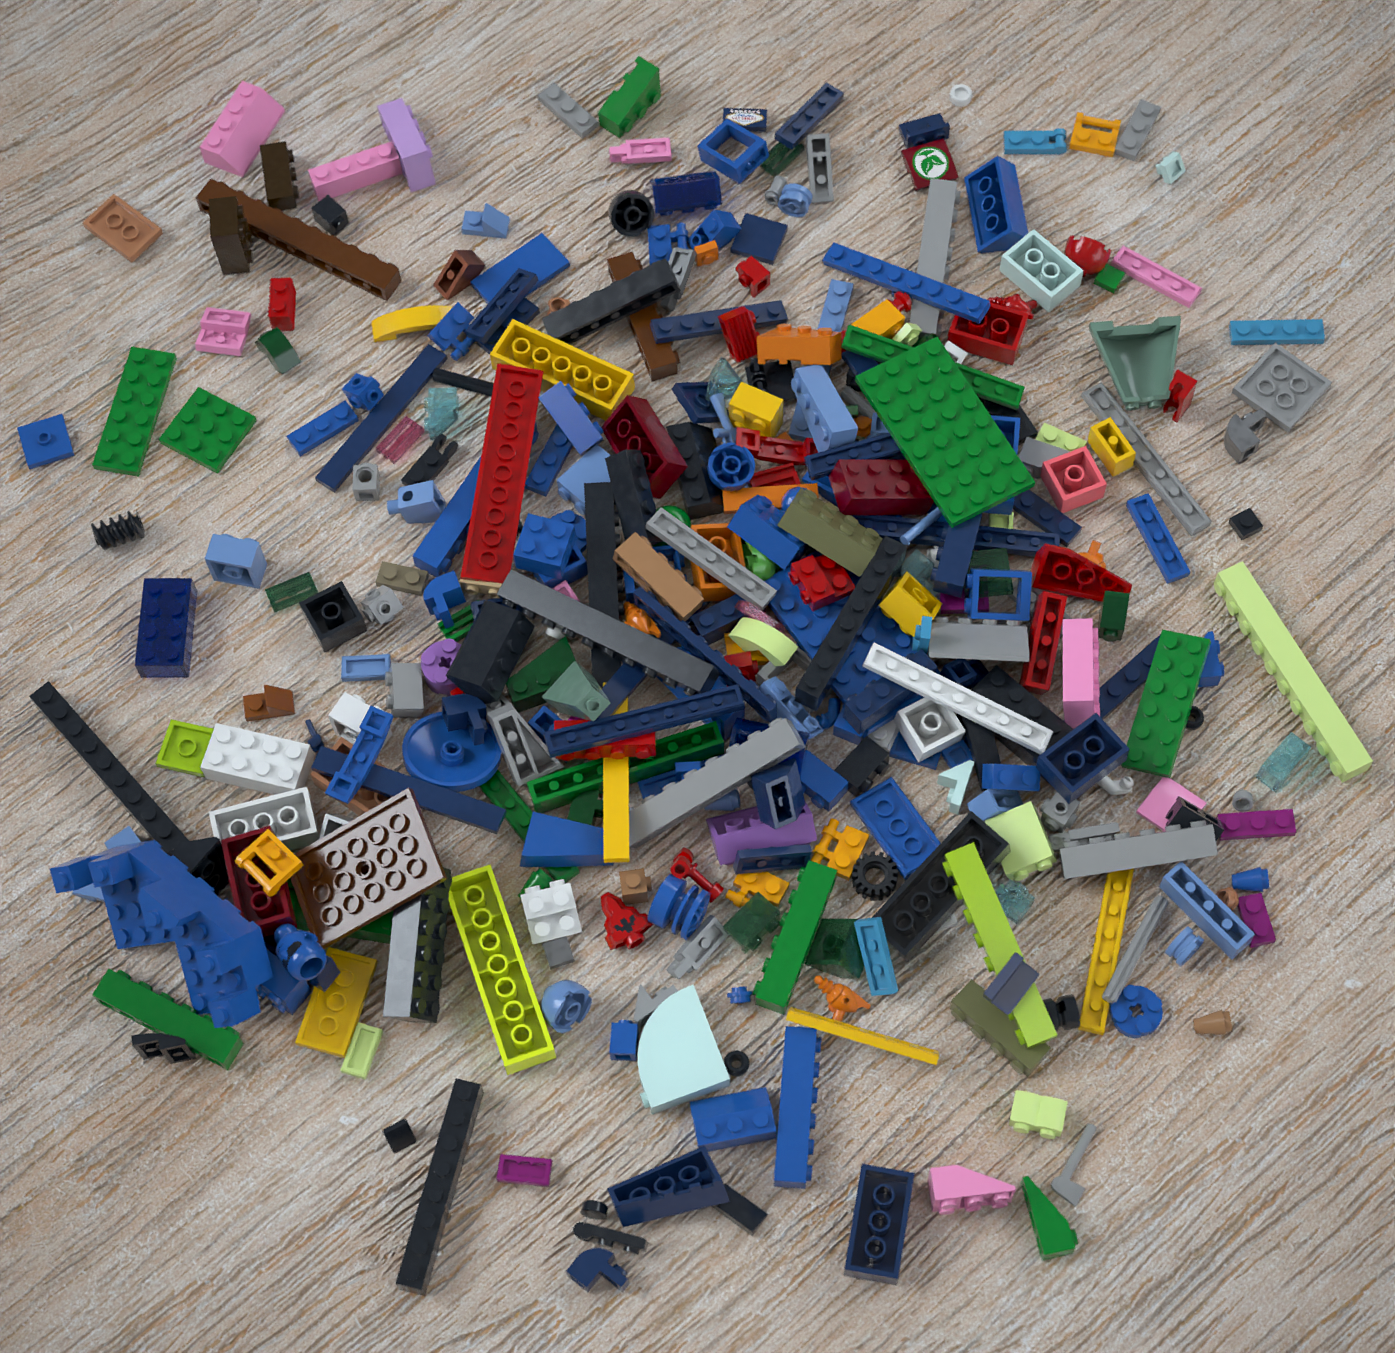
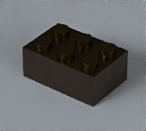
M236 196L209 199L210 238L223 275L249 273L250 263L254 262L252 249L249 250V244H253L252 233L249 231L248 220L244 215L243 205H239Z

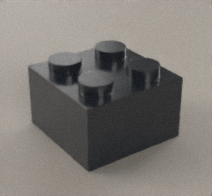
M342 581L299 602L303 616L324 653L367 631L364 618Z

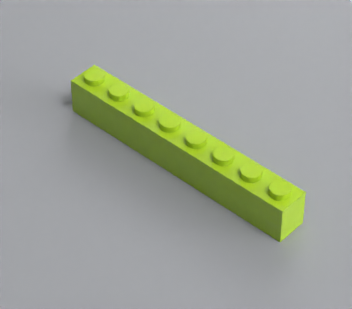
M973 842L946 853V862H943L942 865L947 877L952 876L956 885L952 886L957 900H963L966 909L962 911L968 925L972 923L977 933H974L973 937L978 948H984L987 957L983 958L987 970L989 973L994 971L995 976H997L1015 952L1022 957L1023 955ZM1034 982L1013 1011L1007 1015L1010 1021L1015 1020L1018 1030H1015L1016 1037L1020 1045H1026L1027 1050L1057 1037L1056 1030Z

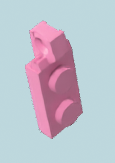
M670 138L626 140V143L620 144V146L609 147L610 162L634 164L672 161Z

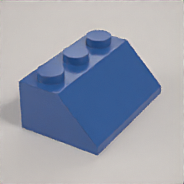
M766 1087L689 1102L698 1148L705 1145L707 1151L710 1152L776 1139V1127Z

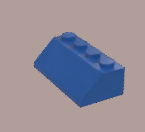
M996 156L964 177L978 252L1008 251L1028 234L1015 164L1000 156Z

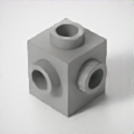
M385 585L380 586L378 589L370 590L365 595V599L361 601L365 608L362 611L365 617L370 622L374 621L380 625L392 621L395 618V614L404 608L392 589Z
M1056 792L1052 799L1047 798L1041 806L1040 811L1043 812L1041 821L1047 829L1053 832L1063 833L1066 827L1071 829L1078 818L1075 814L1078 811L1080 801L1075 799L1068 804Z

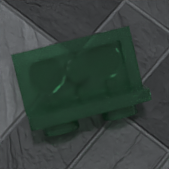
M757 892L723 926V930L741 946V951L746 954L750 949L754 951L763 941L762 937L767 932L772 933L777 929L780 924V911L762 894Z

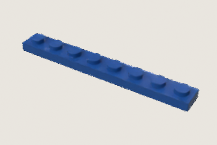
M833 242L822 259L824 265L894 292L906 293L910 298L980 324L991 307L989 300Z

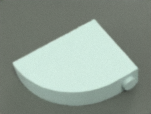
M694 984L677 991L664 1000L649 1017L640 1037L638 1069L644 1091L640 1093L644 1108L649 1107L652 1115L730 1086V1077Z

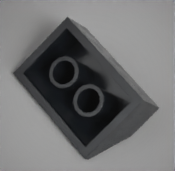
M217 837L181 842L167 853L169 856L174 855L188 867L187 871L195 878L200 877L215 889L213 893L217 896L230 882L222 844Z

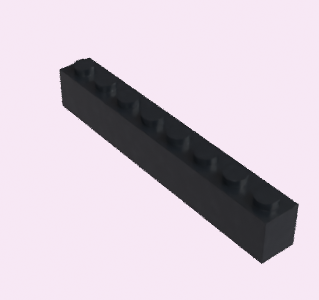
M887 536L884 537L799 681L794 701L814 711L818 710L905 561L906 545Z
M455 1078L395 1283L399 1290L422 1296L426 1295L484 1094L479 1083Z

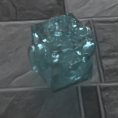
M1010 879L1006 885L1001 883L995 890V893L1006 918L1008 917L1018 924L1033 906L1035 897L1028 893L1029 890L1022 883H1015Z

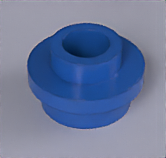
M747 986L731 988L732 993H727V998H730V1004L751 1002L750 996L753 995L752 991H747Z

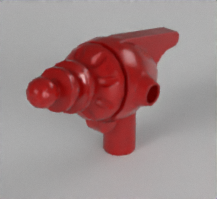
M1019 294L1007 296L1005 299L1004 297L988 298L991 303L1029 313L1028 319H1034V314L1031 313V310L1037 308L1035 300L1025 302Z

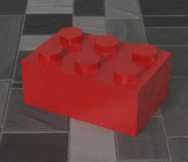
M990 302L991 307L980 324L957 315L954 316L947 341H950L965 352L1013 366L1027 328L1029 313Z

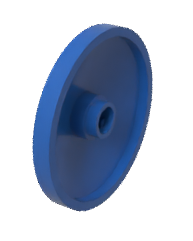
M442 712L433 713L418 720L407 731L402 744L403 763L411 777L454 792L471 790L487 782L499 768L502 751L493 728L487 721V733H484V744L474 746L468 728L448 732Z

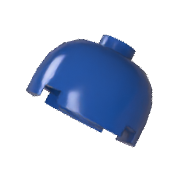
M732 442L721 444L713 450L709 457L707 466L709 479L721 490H740L747 486L752 479L755 461L753 455L746 447L743 446L742 448Z

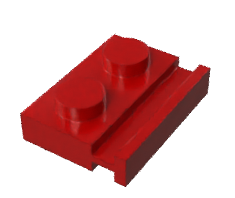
M793 462L755 472L750 480L751 487L801 484Z

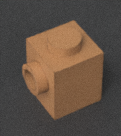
M644 868L620 871L623 903L631 905L649 902L647 892L652 891L650 876L645 877Z

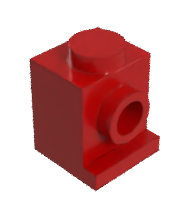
M750 256L747 260L741 261L736 266L735 271L738 273L739 282L745 288L751 289V296L753 298L770 285V271L754 257Z
M750 651L724 656L725 661L730 665L737 666L742 672V676L748 681H756L755 675L759 672L757 660L752 661Z

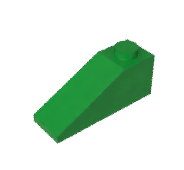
M1029 1176L1022 1177L1020 1184L1041 1261L1073 1254L1075 1245H1078L1075 1229H1070L1068 1221Z

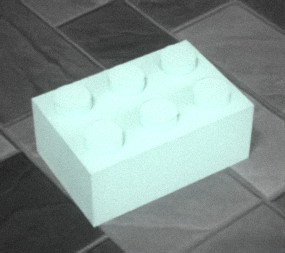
M1034 229L1002 255L999 270L1047 312L1053 310L1081 285L1083 270Z

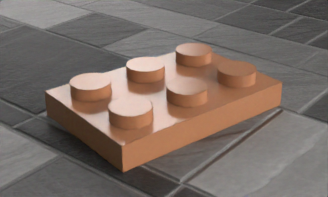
M115 194L110 196L82 222L84 228L131 263L163 234L159 226Z

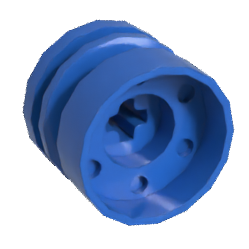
M669 874L654 897L647 919L648 922L662 929L666 928L673 921L671 933L677 935L681 931L680 937L688 940L696 929L699 928L706 915L710 892L702 890L699 893V887L693 885L685 893L687 881Z

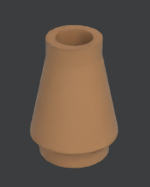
M1221 1009L1193 1019L1195 1034L1226 1035L1227 1032H1233L1229 1011L1223 1012Z

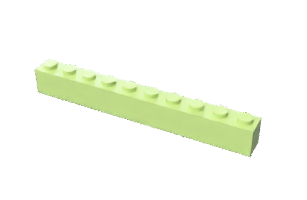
M1242 561L1218 572L1214 582L1216 593L1223 597L1227 603L1226 606L1229 613L1238 620L1241 632L1251 640L1254 652L1261 656L1265 662L1264 665L1267 672L1276 679L1279 691L1289 699L1292 711L1295 715H1299L1303 721L1306 733L1310 736L1312 735L1316 741L1319 753L1327 758L1332 773L1336 777L1338 776L1343 783L1367 771L1373 762L1372 758L1244 562Z

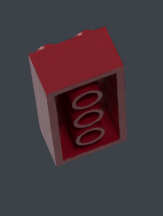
M627 395L601 426L605 437L615 453L626 449L641 450L653 498L661 499L688 467L647 399Z
M839 459L828 476L839 511L844 515H926L934 503L907 460Z
M271 826L221 840L235 907L241 911L240 915L248 922L253 921L261 928L263 938L274 935L276 929L282 924H292L297 928L288 883L286 881L280 886L275 895L269 897L263 891L264 887L244 868L241 869L235 863V860L239 854L267 829L275 835ZM257 855L252 858V862L270 880L276 875Z

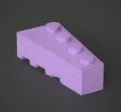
M400 98L377 106L388 140L393 142L399 156L404 178H407L410 192L435 185L429 159L433 157L429 144L425 145L424 134L420 131L419 124L413 116L410 105L406 106L403 99Z

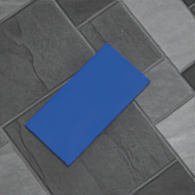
M541 233L470 281V283L488 304L518 268L537 275L539 281L527 293L529 295L570 267V262Z
M892 777L850 801V806L887 856L891 857V862L896 863V869H898L904 880H907L941 844Z

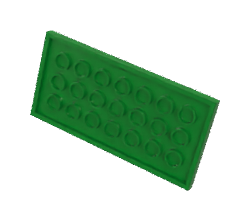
M938 337L855 376V381L951 528L1035 486L1034 479Z

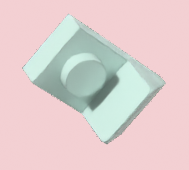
M969 760L938 775L937 784L950 788L946 802L950 803L949 812L959 814L973 772L974 761Z

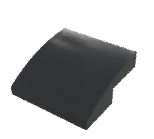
M161 1033L131 1035L132 1046L143 1060L165 1056L170 1064L196 1059V1054L187 1041L178 1036Z

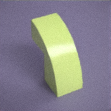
M741 618L728 635L744 652L759 650L774 666L785 665L798 648L793 641L780 631L753 618Z

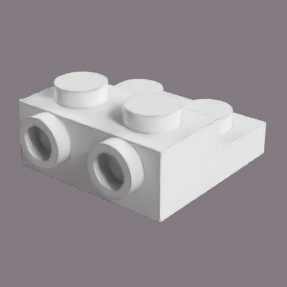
M564 879L549 882V888L540 890L539 885L524 889L525 894H521V899L532 944L582 932L570 882L565 883Z

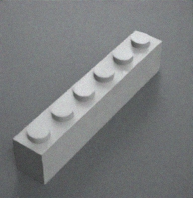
M1206 820L1190 822L1191 827L1182 829L1180 824L1165 826V831L1155 833V828L1139 830L1140 835L1131 837L1130 833L1126 832L1114 834L1115 839L1106 841L1104 836L1089 838V843L1079 845V840L1064 842V847L1059 848L1064 879L1216 856L1218 852L1213 825H1206Z

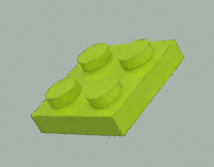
M171 719L155 763L156 766L204 777L200 767L214 729Z

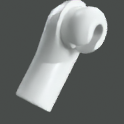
M1105 776L1097 784L1110 795L1128 794L1132 790L1134 782L1128 776H1124L1121 780L1116 781Z

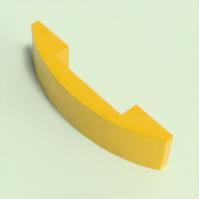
M430 305L411 307L377 317L371 321L374 342L397 339L396 334L433 329L453 306Z

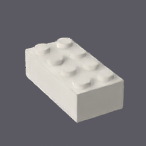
M216 723L200 768L206 779L276 795L305 786L314 759V753L310 744Z
M307 787L209 812L213 835L219 838L220 841L271 826L277 838L289 850H294L316 842L320 835L312 798Z

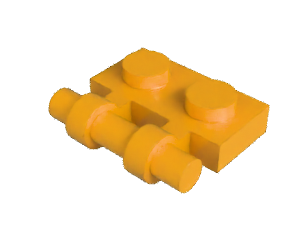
M831 818L828 825L824 826L821 832L822 838L819 844L814 846L811 861L820 864L823 859L829 862L827 867L836 869L838 877L849 881L852 876L854 864L856 865V860L861 857L868 842L869 834L846 825L843 833H840L836 830L839 821ZM831 840L838 843L834 852L827 850Z
M768 872L737 874L733 881V886L739 888L740 891L737 893L729 889L725 898L732 901L733 905L738 908L742 906L752 911L753 915L759 918L765 917L771 920L775 911L767 908L768 904L779 907L790 883ZM752 894L761 900L757 903L747 898V896Z

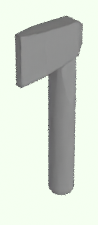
M1088 1123L1061 1175L1054 1177L1051 1183L1052 1190L1074 1207L1078 1204L1085 1188L1070 1181L1097 1129L1091 1123Z

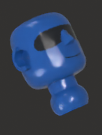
M282 924L276 929L274 939L277 943V958L294 979L300 981H308L317 977L323 971L327 962L326 952L318 943V937L311 932L297 930L292 924Z

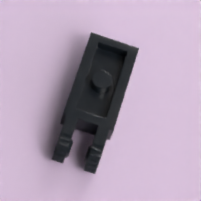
M439 434L433 441L432 446L428 447L401 479L402 484L408 486L431 480L434 481L457 451L458 443L455 441L449 443L442 454L439 450L444 446L447 437L444 434Z
M576 1222L572 1230L573 1234L580 1240L583 1239V1241L589 1242L593 1239H598L597 1244L613 1248L614 1244L624 1246L623 1251L636 1255L639 1254V1251L646 1252L649 1244L645 1238L586 1222Z

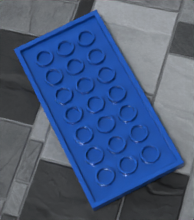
M816 550L803 558H806L810 555H813L814 558H816L823 554ZM790 566L764 581L777 590L776 595L768 603V606L812 661L850 596L812 612L809 605L803 603L798 586H794L789 578ZM844 568L856 587L861 576L859 577ZM880 606L876 608L831 686L843 704L851 695H858L864 691L865 686L872 680L877 681L883 677L863 667V663L873 643L904 658L910 653H916V651H912L913 637L905 634L893 618L886 617L881 611ZM917 693L866 729L865 733L867 735L871 734L894 720L899 710L925 697Z

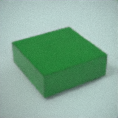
M1106 264L1105 268L1094 279V284L1114 294L1124 279L1125 272Z

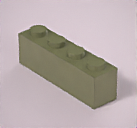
M971 979L951 1001V1014L959 1022H966L971 1027V1032L981 1040L984 1038L990 1043V1048L995 1054L1000 1057H1006L1011 1062V1067L1017 1073H1024L1029 1077L1049 1055L1051 1047L1046 1043H1042L1027 1050L1025 1044L1020 1045L1015 1034V1030H1018L1015 1020L1010 1021L1004 1012L983 997L985 990Z

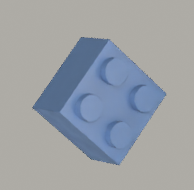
M212 534L205 561L213 580L260 589L267 562L259 542L251 538H234L229 534Z

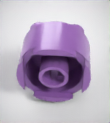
M453 639L438 641L429 646L421 655V668L428 688L438 695L451 696L450 691L457 687L446 677L461 647V644Z

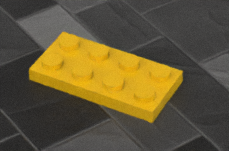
M328 947L326 955L334 960L340 970V974L325 992L314 986L295 1043L301 1047L345 1058L378 962L373 958Z

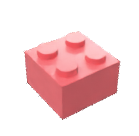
M1086 446L1044 461L1042 464L1040 477L1060 512L1065 513L1104 498L1107 483Z

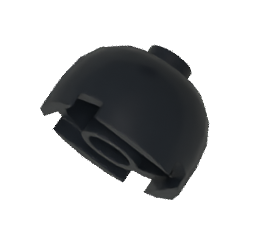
M625 190L617 194L612 199L608 208L612 226L621 235L627 237L641 235V232L651 227L654 220V208L650 200L643 193L635 190Z

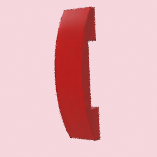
M739 427L736 429V445L742 448L743 446L746 447L755 459L777 464L793 462L794 465H806L804 457L818 453L813 438L806 437L804 442L760 436L759 430Z

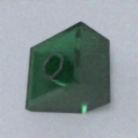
M822 918L804 964L839 978L860 979L864 969V962L854 922L858 919Z

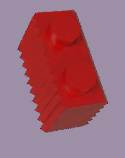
M290 277L271 278L268 299V318L271 328L277 327L281 331H293L296 308V289L293 279Z
M741 306L718 316L731 358L736 362H741L757 355V336L760 333L755 331L753 324L756 323V318L752 310L749 311L744 306Z

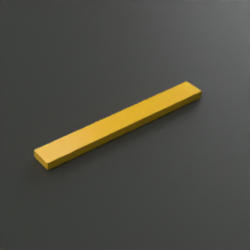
M628 697L614 715L628 712ZM624 757L623 759L603 758L604 863L630 862L629 757Z
M1134 868L1107 872L1081 1008L1080 1027L1078 1028L1080 1031L1104 1035L1110 1003L1105 1001L1102 995L1116 970Z

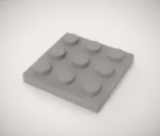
M1274 343L1234 386L1232 393L1255 410L1261 408L1268 419L1289 432L1329 389L1332 382L1283 347Z

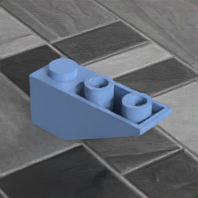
M776 676L759 686L760 691L765 696L770 695L776 701L777 718L791 720L800 736L810 740L824 732L818 721L805 710L802 704L794 701L795 697Z

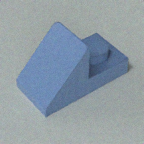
M485 203L484 212L465 211L461 229L462 234L507 238L510 217Z

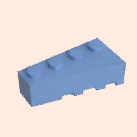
M813 365L796 368L794 378L791 380V387L793 392H795L818 453L854 443L858 427L823 366Z

